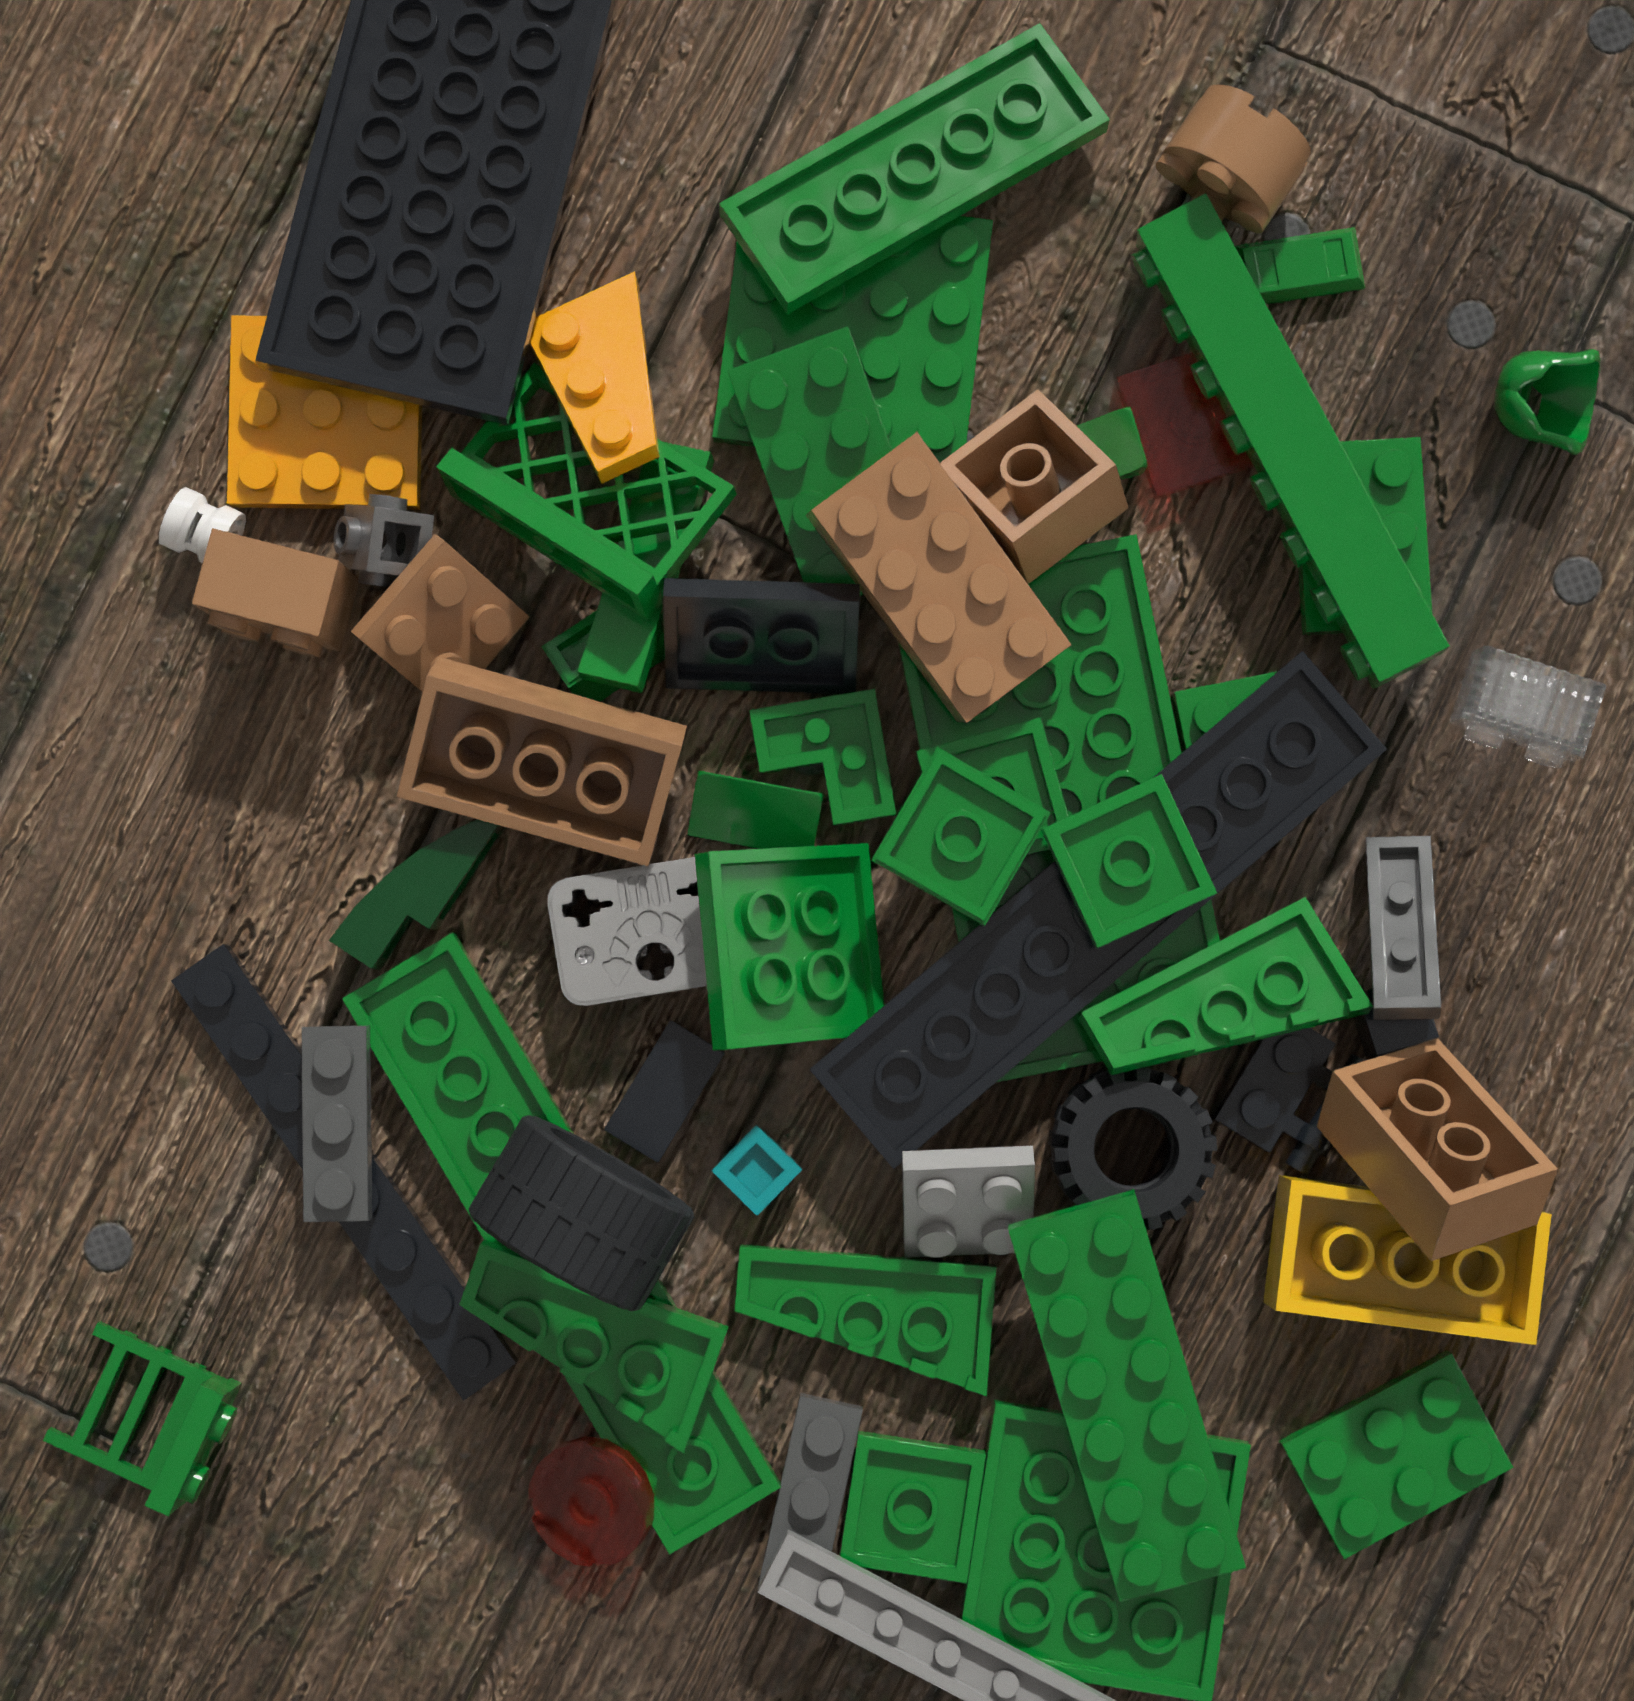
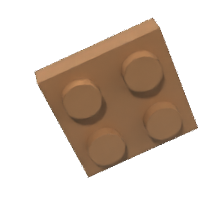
M434 534L351 632L423 692L426 676L438 657L486 669L530 616L446 541Z

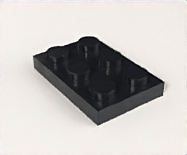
M665 578L663 611L666 688L835 694L856 692L860 584Z

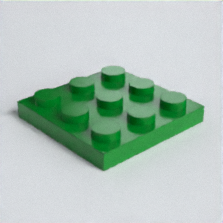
M869 843L709 851L694 854L713 1051L847 1038L884 1006Z

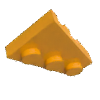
M635 271L535 317L529 345L601 484L660 457L652 391L648 375L646 341L640 309V292Z

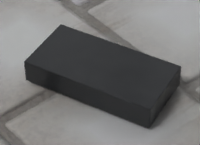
M670 1020L604 1130L659 1163L725 1052L722 1050L713 1051L712 1044Z

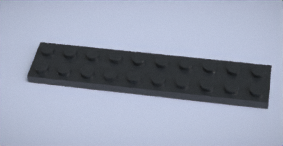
M1302 651L1154 777L1160 774L1163 775L1218 894L1386 751L1387 748ZM1054 861L991 915L985 926L978 925L809 1070L890 1166L895 1169L902 1163V1151H916L1215 895L1104 946L1095 948L1059 868Z

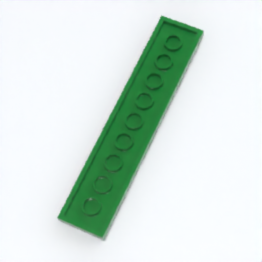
M456 933L447 935L342 998L358 1026L370 1025V1047L469 1215L468 1209L523 1116L539 1117L573 1133ZM474 1222L483 1239L506 1247ZM659 1278L648 1298L676 1307ZM714 1370L684 1454L665 1442V1437L641 1421L635 1422L615 1409V1404L585 1384L581 1386L564 1375L669 1555L781 1488V1482Z

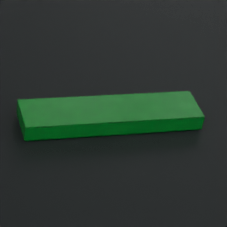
M663 442L707 470L712 471L715 460L711 452ZM654 459L643 464L638 481L660 477L658 460ZM667 466L669 475L678 473ZM694 485L671 490L675 515L699 511L705 489ZM663 492L633 497L628 510L630 524L666 517ZM685 529L677 530L678 538ZM669 532L633 538L635 556L653 568L658 565L671 548ZM624 540L619 541L618 545L625 549ZM681 567L672 578L678 579ZM602 593L577 671L581 679L642 693L664 625L663 604L648 622Z

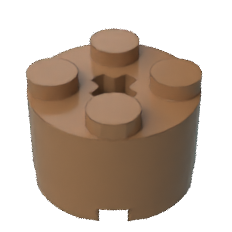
M1211 85L1196 102L1155 164L1156 169L1164 178L1179 185L1192 196L1191 200L1206 193L1221 222L1226 218L1240 224L1251 232L1262 233L1305 170V166L1308 163L1306 161L1311 155V148L1299 129L1276 109L1273 108L1266 118L1249 107L1255 96L1232 86Z

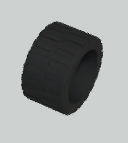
M531 1115L521 1118L468 1209L473 1221L484 1231L524 1259L596 1299L629 1311L642 1309L695 1218L691 1207L643 1173L577 1135Z

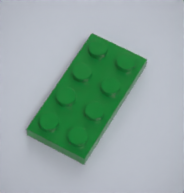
M846 326L727 370L803 582L856 584L806 517V514L892 451L850 329Z

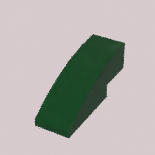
M477 819L452 830L418 850L384 876L352 909L329 941L369 968L382 969L414 920L428 929H439L506 827Z

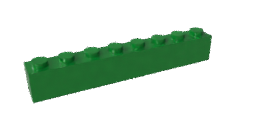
M1205 193L1137 229L1136 247L1138 251L1131 254L1134 266L1148 289L1157 284L1168 305L1161 309V315L1171 336L1177 344L1186 340L1198 361L1190 365L1198 387L1207 400L1216 395L1227 415V418L1220 421V425L1232 450L1236 455L1246 451L1257 472V474L1250 477V481L1259 501L1266 511L1276 507L1287 530L1280 533V537L1289 557L1297 568L1306 564L1312 574L1317 587L1311 589L1310 593L1320 615L1327 624L1336 620L1348 643L1340 646V649L1353 676L1358 681L1367 677L1371 687L1375 689L1443 654L1450 647L1207 194Z

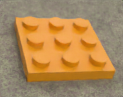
M231 315L227 504L232 508L344 509L345 504L368 506L369 494L408 499L406 510H420L422 405L261 369L255 359L267 316Z

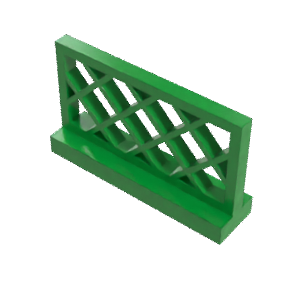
M533 363L519 381L509 424L504 425L486 421L461 453L451 448L436 468L452 497L649 622L663 604L661 591L664 589V579L672 578L736 497L735 487L657 439L660 457L656 458V460H658L660 477L624 483L622 474L615 477L616 485L580 492L577 467L591 465L584 450L574 451L572 426L560 403V415L525 421L524 406L539 388L556 397L542 368ZM516 418V423L511 424V422ZM559 430L563 431L566 454L531 461L528 436ZM519 439L521 463L494 467L482 459L495 443ZM667 466L678 473L669 475ZM568 469L571 494L544 499L535 493L533 476ZM524 478L525 486L514 479ZM698 485L712 494L701 510L675 515L671 490ZM663 492L666 517L630 524L627 498ZM618 500L621 526L593 530L585 525L583 507ZM574 509L575 518L566 513L565 510ZM685 529L678 538L677 530ZM669 532L671 548L655 568L635 556L633 538ZM624 540L625 549L615 544L614 542Z

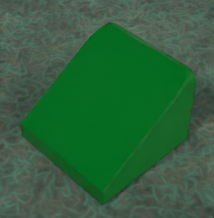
M1130 406L1077 425L1116 464L1120 480L1142 475L1145 472L1148 464Z

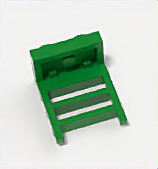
M101 1321L97 1322L92 1335L114 1344L113 1351L73 1437L51 1427L47 1430L43 1441L151 1490L145 1506L170 1516L186 1502L194 1504L201 1493L210 1473V1468L205 1466V1463L214 1443L221 1444L232 1426L238 1410L232 1404L242 1383L232 1378L226 1379L206 1370L207 1367L197 1362L191 1363L173 1355V1351L162 1346L158 1348L137 1338L138 1335L127 1330L123 1332ZM131 1352L150 1362L107 1453L88 1443ZM166 1368L185 1378L142 1469L123 1459Z

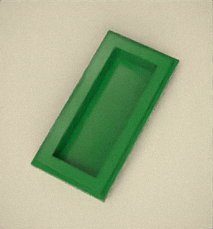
M1355 227L1235 245L1266 305L1365 289Z

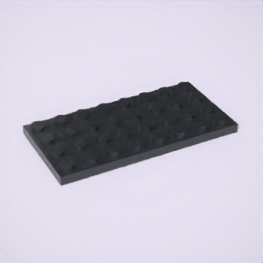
M351 0L255 361L259 368L504 425L509 424L615 0Z

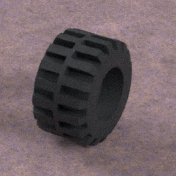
M1140 1068L1111 1075L1108 1070H1100L1088 1075L1089 1079L1082 1084H1076L1068 1092L1069 1096L1063 1105H1058L1053 1116L1056 1118L1053 1130H1049L1048 1144L1051 1146L1052 1156L1049 1160L1052 1171L1056 1174L1059 1181L1058 1185L1075 1205L1092 1202L1134 1189L1146 1229L1163 1227L1162 1222L1171 1218L1177 1221L1187 1214L1185 1208L1192 1201L1197 1203L1206 1192L1202 1189L1207 1177L1213 1178L1216 1165L1211 1163L1212 1151H1217V1138L1211 1135L1209 1124L1213 1122L1207 1109H1203L1197 1101L1199 1097L1189 1087L1183 1086L1176 1078L1163 1072L1149 1068ZM1125 1109H1140L1152 1114L1163 1125L1168 1140L1167 1155L1161 1169L1151 1179L1139 1185H1122L1110 1180L1100 1170L1094 1155L1095 1139L1101 1125L1112 1114Z

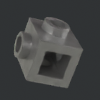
M369 494L368 506L345 504L344 516L339 518L334 531V548L336 553L339 554L338 560L348 569L360 570L358 583L389 587L432 538L434 515L406 511L408 499Z

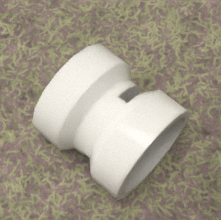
M184 487L175 495L166 511L160 527L159 543L178 553L189 550L197 554L199 562L203 563L212 528L243 535L246 515L227 505L220 508L211 506L204 495Z

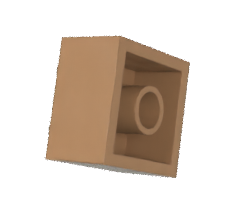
M1038 389L940 462L1027 584L1031 583L1128 509L1116 464Z
M212 528L192 604L209 614L207 624L221 628V632L224 634L259 642L261 632L272 634L270 640L283 644L282 648L320 658L322 648L341 652L359 578L339 560Z

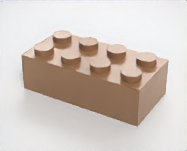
M918 432L806 514V517L856 584H860L861 592L957 722H969L1071 646L1069 640Z
M438 657L426 676L397 797L649 866L687 726Z

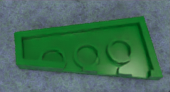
M1304 897L1081 1012L1079 1021L1111 1075L1365 1015L1370 1012L1373 1005L1307 898Z
M485 1239L480 1244L459 1304L526 1350H534L561 1368V1373L579 1385L585 1384L615 1404V1409L635 1422L641 1421L665 1437V1442L684 1454L728 1330L727 1325L651 1298H647L642 1309L637 1311L618 1308L554 1277L510 1248Z
M740 1244L735 1312L812 1338L817 1337L846 1347L853 1352L871 1358L873 1356L908 1368V1370L933 1379L938 1378L962 1386L966 1390L987 1396L997 1267L993 1264Z

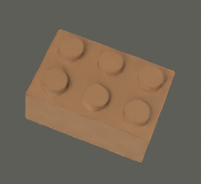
M1438 1038L1332 1072L1317 1128L1430 1261L1538 1224L1558 1168Z

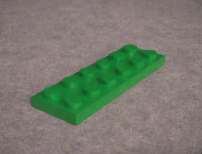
M1041 23L720 202L719 214L788 315L1107 132L1110 119Z
M1129 1190L1009 1224L1010 1238L1119 1601H1127L1245 1569V1560L1135 1190Z

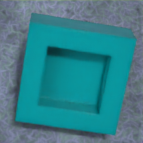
M756 1124L711 1171L758 1216L802 1171V1168Z

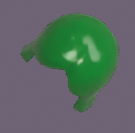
M1594 349L1580 352L1537 350L1522 352L1512 357L1503 366L1495 389L1494 408L1501 424L1511 434L1519 438L1552 445L1574 455L1581 453L1589 437L1601 361L1599 351ZM1532 386L1542 395L1537 416H1535L1528 405Z

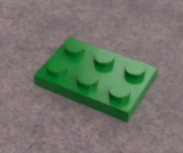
M1421 437L1340 441L1432 612ZM1306 564L1298 567L1302 635L1343 633L1336 620L1329 624L1324 621L1310 593V590L1317 587V584Z
M1447 1350L1279 1440L1332 1542L1343 1559L1354 1555L1514 1468L1453 1354Z

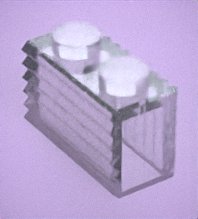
M1484 645L1474 650L1469 658V664L1462 680L1458 699L1454 705V711L1450 717V723L1466 728L1463 738L1470 742L1500 749L1502 742L1507 741L1527 748L1524 755L1525 759L1536 764L1560 769L1564 761L1573 762L1584 758L1607 685L1602 682L1593 681L1590 678L1581 677L1578 674L1559 670L1553 666L1544 665L1541 662L1532 661L1529 658L1520 657L1517 654H1511L1504 650Z

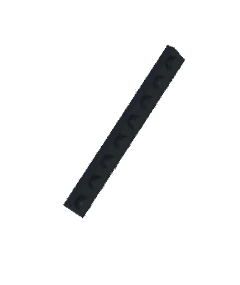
M222 944L171 981L303 1170L302 1049L230 945ZM372 1151V1219L369 1221H340L339 1223L464 1401L511 1368L519 1360L498 1330L459 1305L466 1287L465 1282Z

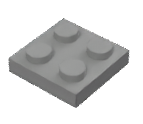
M1033 1146L902 1151L905 1258H939L955 1255H1005L1015 1253L1008 1225L1034 1217L1035 1161Z

